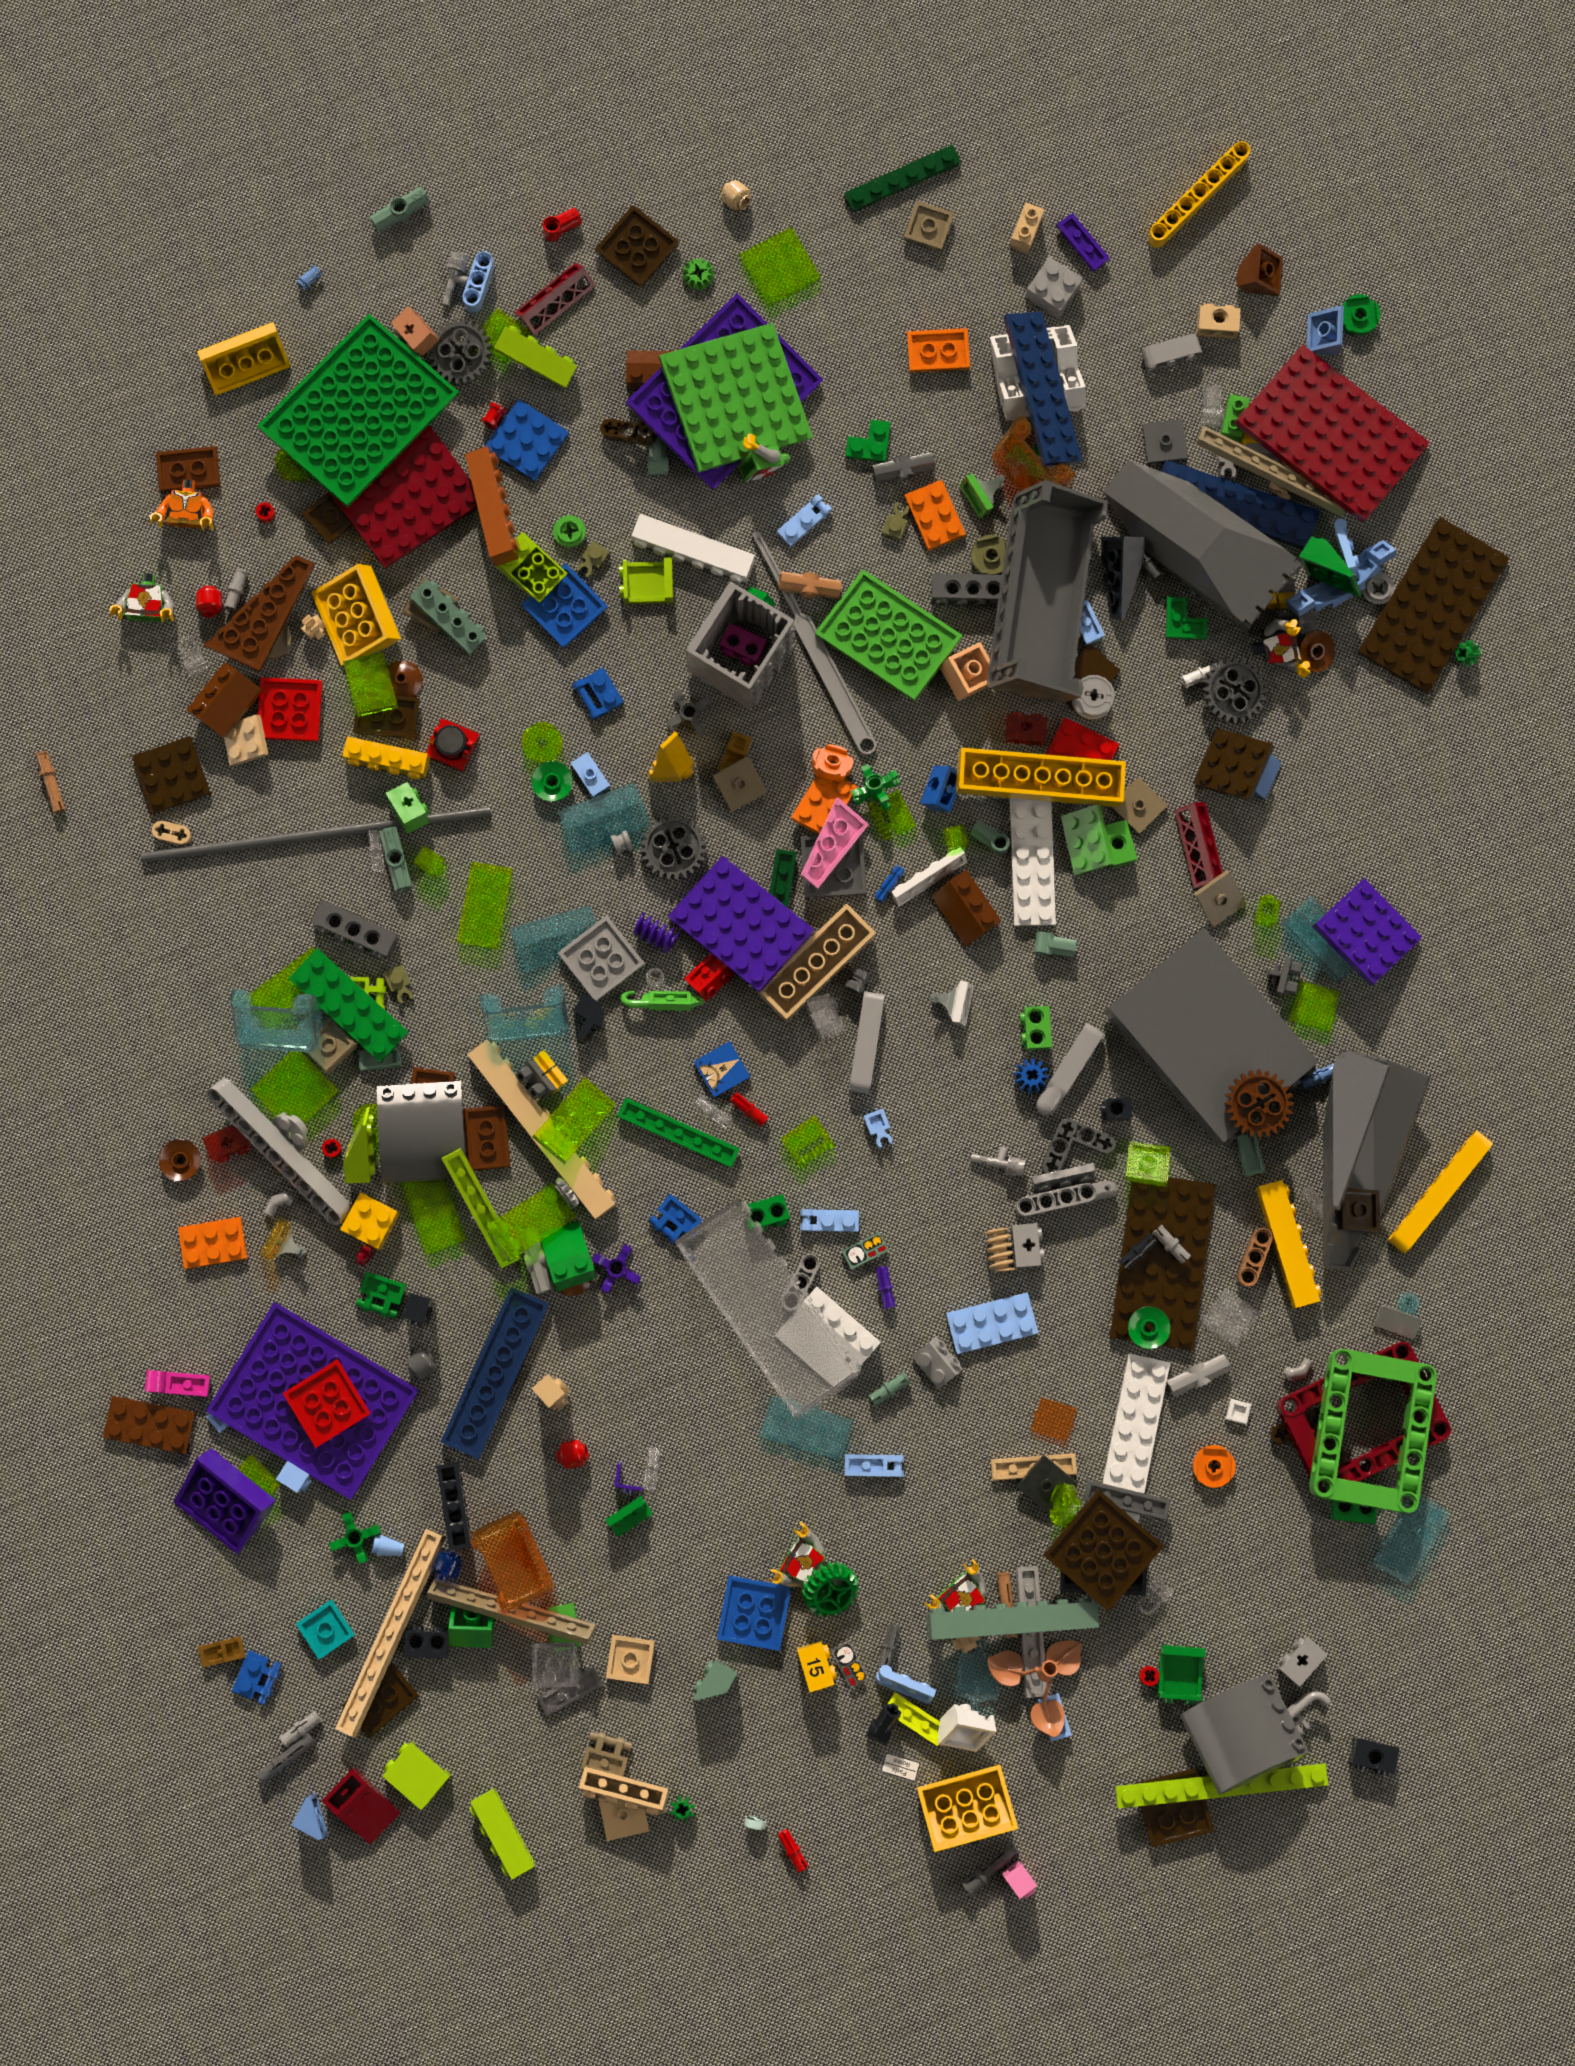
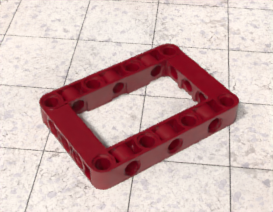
M1398 1342L1373 1353L1375 1355L1419 1363L1413 1348L1407 1342ZM1398 1347L1404 1351L1403 1358H1399L1396 1354ZM1421 1370L1420 1378L1426 1381L1427 1377L1424 1371ZM1352 1373L1350 1388L1363 1384L1375 1377H1366L1360 1373ZM1325 1377L1281 1397L1276 1403L1279 1417L1309 1478L1311 1476L1316 1438L1313 1434L1315 1431L1310 1428L1304 1414L1308 1408L1321 1403L1322 1385ZM1400 1381L1409 1399L1411 1387H1409L1407 1382ZM1435 1393L1427 1448L1447 1439L1451 1434V1426ZM1286 1401L1291 1402L1293 1405L1291 1412L1285 1410L1284 1404ZM1415 1412L1419 1421L1421 1422V1415L1418 1412ZM1437 1424L1442 1428L1440 1436L1434 1431V1427ZM1404 1434L1338 1466L1337 1478L1359 1482L1398 1463L1399 1451L1397 1450V1445L1399 1442L1403 1443ZM1362 1460L1368 1465V1469L1365 1472L1360 1469V1462ZM1320 1481L1318 1489L1324 1493L1326 1489L1323 1488L1322 1481Z

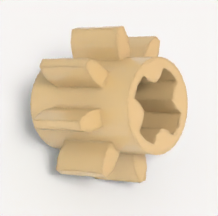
M308 614L301 620L304 624L301 630L310 640L314 637L319 640L325 635L323 629L326 625L317 615L312 618Z
M979 1636L956 1638L952 1642L956 1650L961 1649L963 1653H966L977 1647L975 1641L980 1638Z

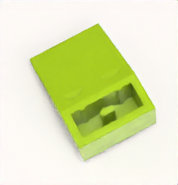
M522 532L516 538L520 546V550H517L519 559L499 565L496 568L511 582L540 603L568 573Z
M370 1107L366 1108L347 1147L343 1163L345 1183H370L372 1175H375L376 1172L375 1165L378 1163L377 1153H374L376 1134H372L375 1120L374 1115H370Z

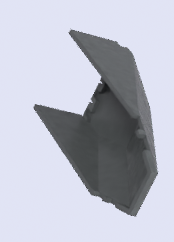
M1128 460L1102 491L1130 536L1144 537V553L1152 557L1160 566L1246 635H1248L1252 624L1261 614L1256 607L1258 606L1264 611L1274 599V596L1269 591L1271 590L1278 594L1288 582L1282 575L1285 574L1291 578L1294 573L1297 575L1302 567V564L1296 560V557L1199 488L1183 479Z
M1343 1049L1340 1056L1337 1055L1333 1066L1323 1125V1266L1344 1271H1350L1361 1250L1357 1246L1363 1235L1370 1236L1371 1234L1368 1232L1339 1230V1210L1347 1188L1379 1190L1381 1216L1431 1078L1427 1074L1391 1060L1387 1061L1385 1058Z

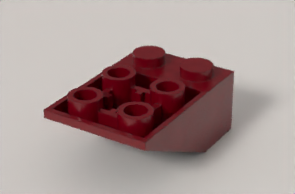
M356 1767L352 1768L321 1800L340 1820L369 1844L401 1813Z

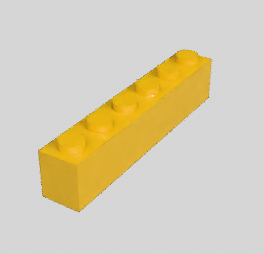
M1283 1180L1255 1188L1267 1228L1272 1233L1273 1248L1292 1309L1319 1302L1321 1290L1319 1285L1314 1283L1315 1271L1312 1264L1309 1265L1307 1256H1309L1307 1246L1302 1244L1300 1236H1303L1300 1224H1296L1294 1218L1296 1216L1295 1207L1293 1204H1290L1288 1196H1290L1288 1185L1284 1184Z

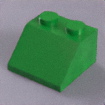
M451 1606L448 1627L449 1647L492 1648L495 1618Z

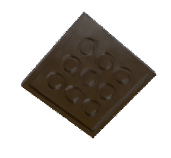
M1097 1489L1042 1555L1109 1612L1164 1545Z

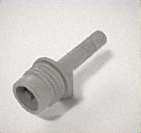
M458 252L451 253L449 262L446 265V268L451 270L442 305L450 306L456 283L467 284L469 277L458 275L459 273L466 272L467 256Z
M1000 1147L997 1159L972 1154L970 1162L1006 1169V1176L1015 1175L1023 1177L1026 1168V1160L1013 1157L1012 1155L1006 1161L1008 1149L1005 1147Z

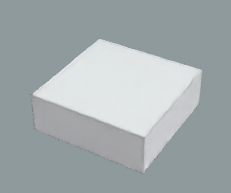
M1230 1399L1225 1420L1247 1425L1252 1404Z

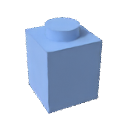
M289 1461L286 1462L276 1480L297 1493H301L302 1490L306 1491L312 1482L309 1479L311 1477L310 1474Z

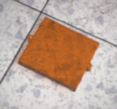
M1041 1397L1037 1412H1034L1035 1418L1031 1431L1067 1442L1070 1429L1074 1426L1072 1422L1077 1408Z

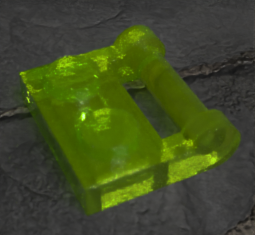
M815 1115L780 1138L801 1170L806 1167L807 1163L826 1150H832L836 1147ZM818 1138H823L824 1142L803 1157H800L799 1151Z

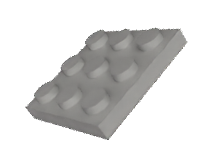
M607 915L558 952L564 963L596 1001H599L645 965Z

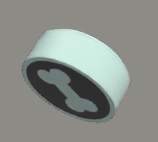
M746 1816L744 1825L750 1829L763 1830L766 1828L767 1820L758 1816Z

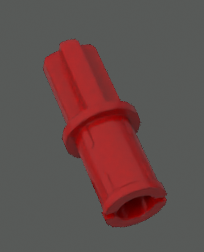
M737 1092L730 1099V1102L744 1113V1117L748 1116L759 1127L769 1118L754 1106L755 1103L751 1104Z
M788 1829L779 1832L778 1838L786 1851L785 1855L791 1860L796 1872L805 1870L809 1865L800 1851V1845H796Z

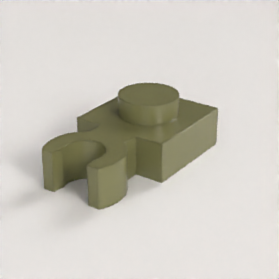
M896 502L893 508L894 515L888 514L881 535L901 541L908 521L903 518L907 516L909 506H906L905 510L900 512L897 509L899 503Z
M592 541L581 556L585 562L577 566V573H580L582 569H587L588 572L585 578L589 579L592 576L593 567L599 570L609 556L610 551Z
M403 965L383 973L391 992L398 991L397 999L401 1005L404 1004L402 1000L404 994H408L411 1000L414 999L412 992L406 989L411 983Z

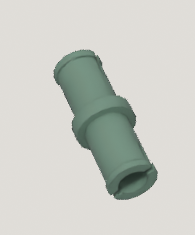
M902 1372V1374L890 1382L886 1381L884 1386L870 1394L869 1397L875 1406H878V1404L891 1395L894 1397L897 1391L911 1382L906 1374Z

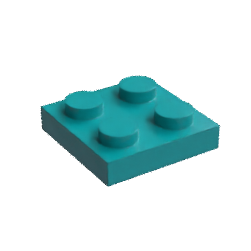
M333 1599L296 1623V1626L319 1660L356 1635Z

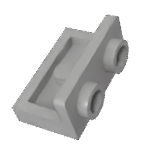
M937 1337L933 1338L912 1356L938 1389L963 1370L959 1360L951 1355L945 1343Z

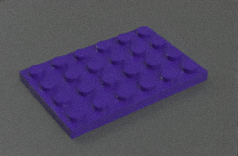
M724 856L715 863L668 915V918L759 993L815 933L811 926Z

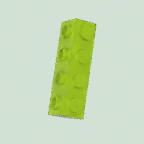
M505 326L494 346V350L561 388L566 389L577 368V365L574 364L575 360L568 356L560 357L556 354L557 350L550 346L542 347L538 344L539 340L532 336L524 337L520 334L521 331L514 326H510V328Z
M495 1787L470 1802L472 1805L469 1807L474 1818H479L482 1823L480 1830L485 1838H490L492 1842L490 1848L495 1857H500L503 1863L500 1866L505 1876H510L512 1880L535 1867L536 1863Z

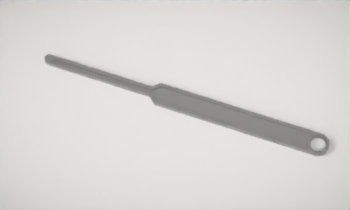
M755 531L753 538L774 579L779 584L781 572L761 533ZM781 590L795 617L794 628L858 751L865 756L873 754L876 750V742L823 640L815 636L817 629L811 617L801 612L791 592ZM870 740L873 743V749L869 752L863 751L860 747L861 742Z

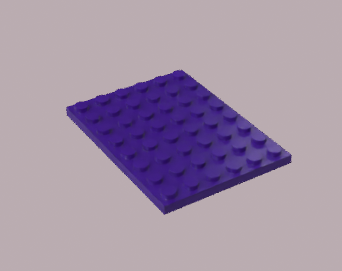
M736 293L680 349L767 325L768 323ZM777 333L798 396L802 402L823 379ZM662 367L626 401L625 404L712 491L742 462L740 460L698 473Z
M274 1302L206 1412L352 1500L419 1389ZM338 1359L371 1414L315 1448L283 1393Z

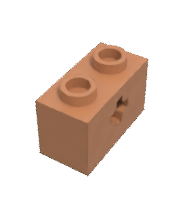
M409 306L391 322L396 329L394 333L401 340L405 339L407 342L406 346L414 353L417 352L424 356L439 340L438 336L421 316Z

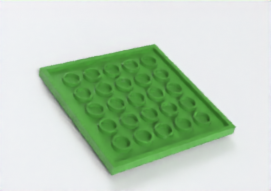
M773 323L659 355L658 359L698 473L743 460L750 451H753L747 450L743 446L744 437L747 438L748 434L756 436L757 445L761 444L766 448L777 446L779 449L813 438Z

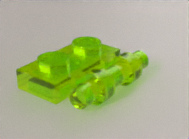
M899 789L887 794L891 808L883 811L882 807H877L875 801L867 804L870 810L869 814L871 818H874L878 826L877 831L879 835L882 834L885 841L892 838L890 830L894 829L897 836L916 828V824ZM884 813L887 814L890 820L888 824H885L882 818Z

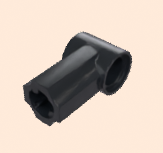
M893 1703L885 1704L877 1719H874L866 1736L885 1746L902 1713L898 1706Z

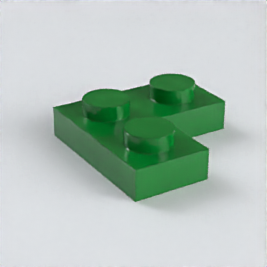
M871 419L868 439L848 436L845 458L885 463L891 422Z
M1167 597L1165 639L1206 641L1207 618H1187L1188 598Z

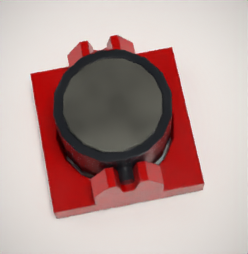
M442 718L438 727L434 728L433 735L430 736V745L426 753L430 759L464 772L480 734Z

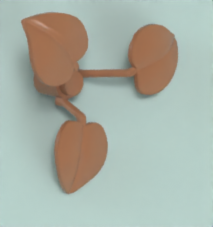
M1067 1640L1052 1644L1046 1650V1661L1040 1667H1035L1028 1671H1022L1024 1663L1016 1652L1002 1651L988 1657L987 1664L991 1675L998 1683L1004 1686H1016L1020 1682V1675L1025 1676L1035 1672L1041 1681L1046 1682L1043 1703H1037L1032 1707L1030 1719L1036 1729L1050 1737H1057L1063 1729L1065 1713L1058 1701L1051 1700L1047 1702L1050 1685L1057 1673L1063 1676H1070L1078 1670L1081 1662V1642Z

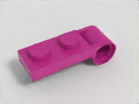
M147 1370L144 1391L209 1397L211 1376Z

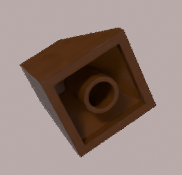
M1260 243L1256 244L1238 266L1236 286L1247 293L1279 296L1283 257Z

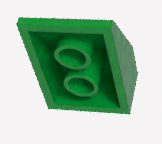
M1311 537L1299 556L1307 576L1360 598L1362 593L1354 574L1330 543L1323 538Z
M579 1221L539 1234L557 1292L597 1279Z

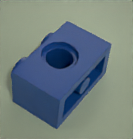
M933 766L920 804L934 812H950L957 795V770L950 766Z

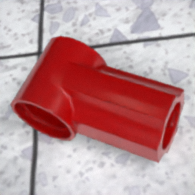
M573 207L555 217L549 216L543 221L544 238L551 242L557 241L562 234L582 225V219L577 209ZM554 227L556 230L550 231L548 228Z

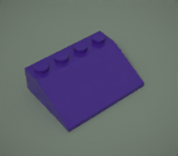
M210 1448L196 1458L174 1503L238 1555L268 1516L276 1500Z

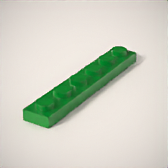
M626 1097L617 1115L620 1119L732 1168L740 1151V1148Z

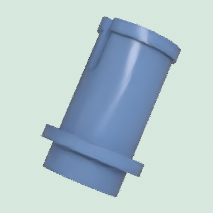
M313 265L302 277H298L296 283L302 290H309L311 288L310 285L323 274Z

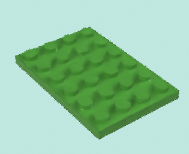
M865 570L860 572L815 632V636L914 702L941 668L942 662L950 656L963 638L960 633Z

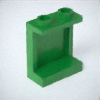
M1160 1645V1677L1157 1697L1163 1698L1162 1702L1175 1703L1176 1699L1184 1700V1704L1197 1705V1701L1203 1700L1201 1691L1205 1648Z

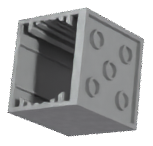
M730 581L686 649L687 671L746 708L751 709L753 705L757 706L760 702L762 690L764 688L768 689L772 683L773 673L781 669L785 654L789 655L795 646L793 644L795 641L794 619ZM730 623H749L758 626L774 640V645L760 667L755 665L754 676L749 684L746 682V672H741L737 677L735 671L730 673L728 669L722 668L718 663L715 664L712 657L709 659V652Z

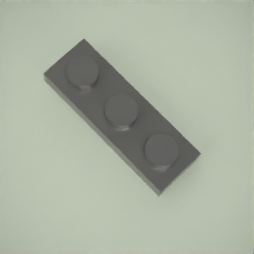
M1094 1163L1032 1176L1034 1193H1044L1051 1189L1066 1188L1079 1183H1090L1092 1180H1095Z

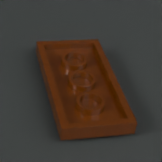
M112 1396L103 1438L187 1454L196 1412Z

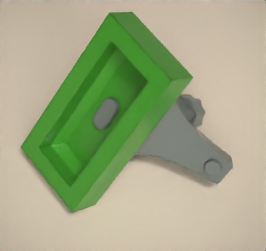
M970 474L959 485L979 519L986 517L994 508V494L997 490L1004 488L1005 485L1003 475L990 481H982L979 478L976 479L973 474Z

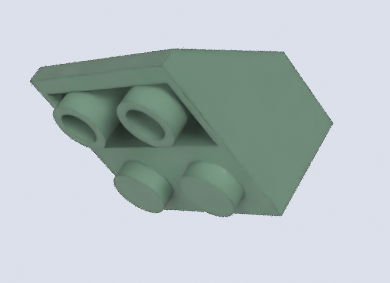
M715 1659L714 1662L709 1661L703 1671L706 1674L703 1681L698 1679L692 1689V1692L695 1693L693 1699L697 1701L726 1693L738 1672L718 1659Z

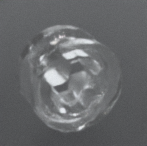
M652 968L647 972L646 981L650 987L658 988L664 983V973L660 969ZM652 973H655V975L659 973L661 975L659 976L658 983L650 981Z

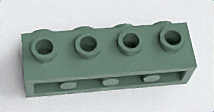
M426 579L412 593L409 600L469 656L486 639L485 629L478 623L474 625L469 620L471 616L465 610H459L454 606L456 602L449 595L444 596L439 591L441 588L433 580L429 582Z

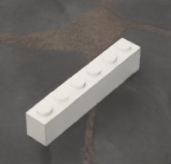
M643 514L639 515L631 535L632 542L639 548L645 549L648 547L654 549L653 551L659 555L667 554L673 556L672 558L678 562H690L693 567L703 569L704 567L711 570V573L717 576H722V574L729 576L732 581L737 583L742 581L747 583L755 562L754 554Z

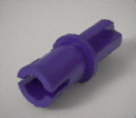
M888 1267L876 1268L879 1285L877 1290H880L883 1309L896 1307L892 1291L894 1285L891 1286Z

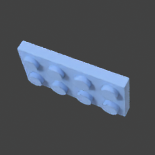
M1028 1292L946 1313L956 1354L1038 1334Z

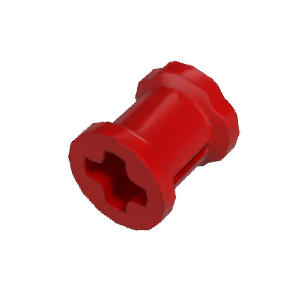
M491 402L489 404V411L485 417H482L481 421L487 427L497 430V424L502 415L506 414V410L500 405Z

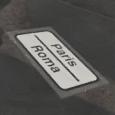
M884 1750L878 1773L917 1784L924 1761Z

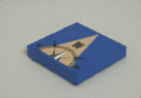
M730 1041L694 1061L714 1098L751 1078Z

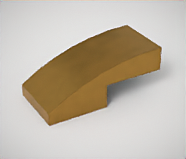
M733 731L718 771L747 756L753 738Z
M241 1636L198 1646L202 1668L245 1658Z

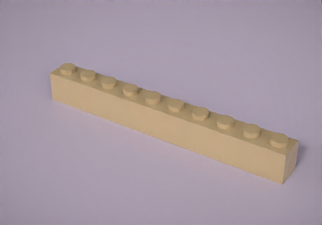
M488 1040L484 1041L467 1055L597 1221L616 1206L614 1203L616 1197L609 1189L607 1191L601 1186L603 1181L597 1173L592 1174L588 1168L591 1165L585 1157L579 1158L575 1153L578 1149L571 1140L567 1142L562 1136L565 1134L564 1130L558 1123L554 1125L551 1122L550 1118L552 1115L546 1107L541 1109L537 1104L539 1098H531L524 1087L527 1083L522 1084L516 1079L515 1074L512 1072L514 1066L507 1058L504 1060L499 1055L501 1050L495 1042L490 1043Z

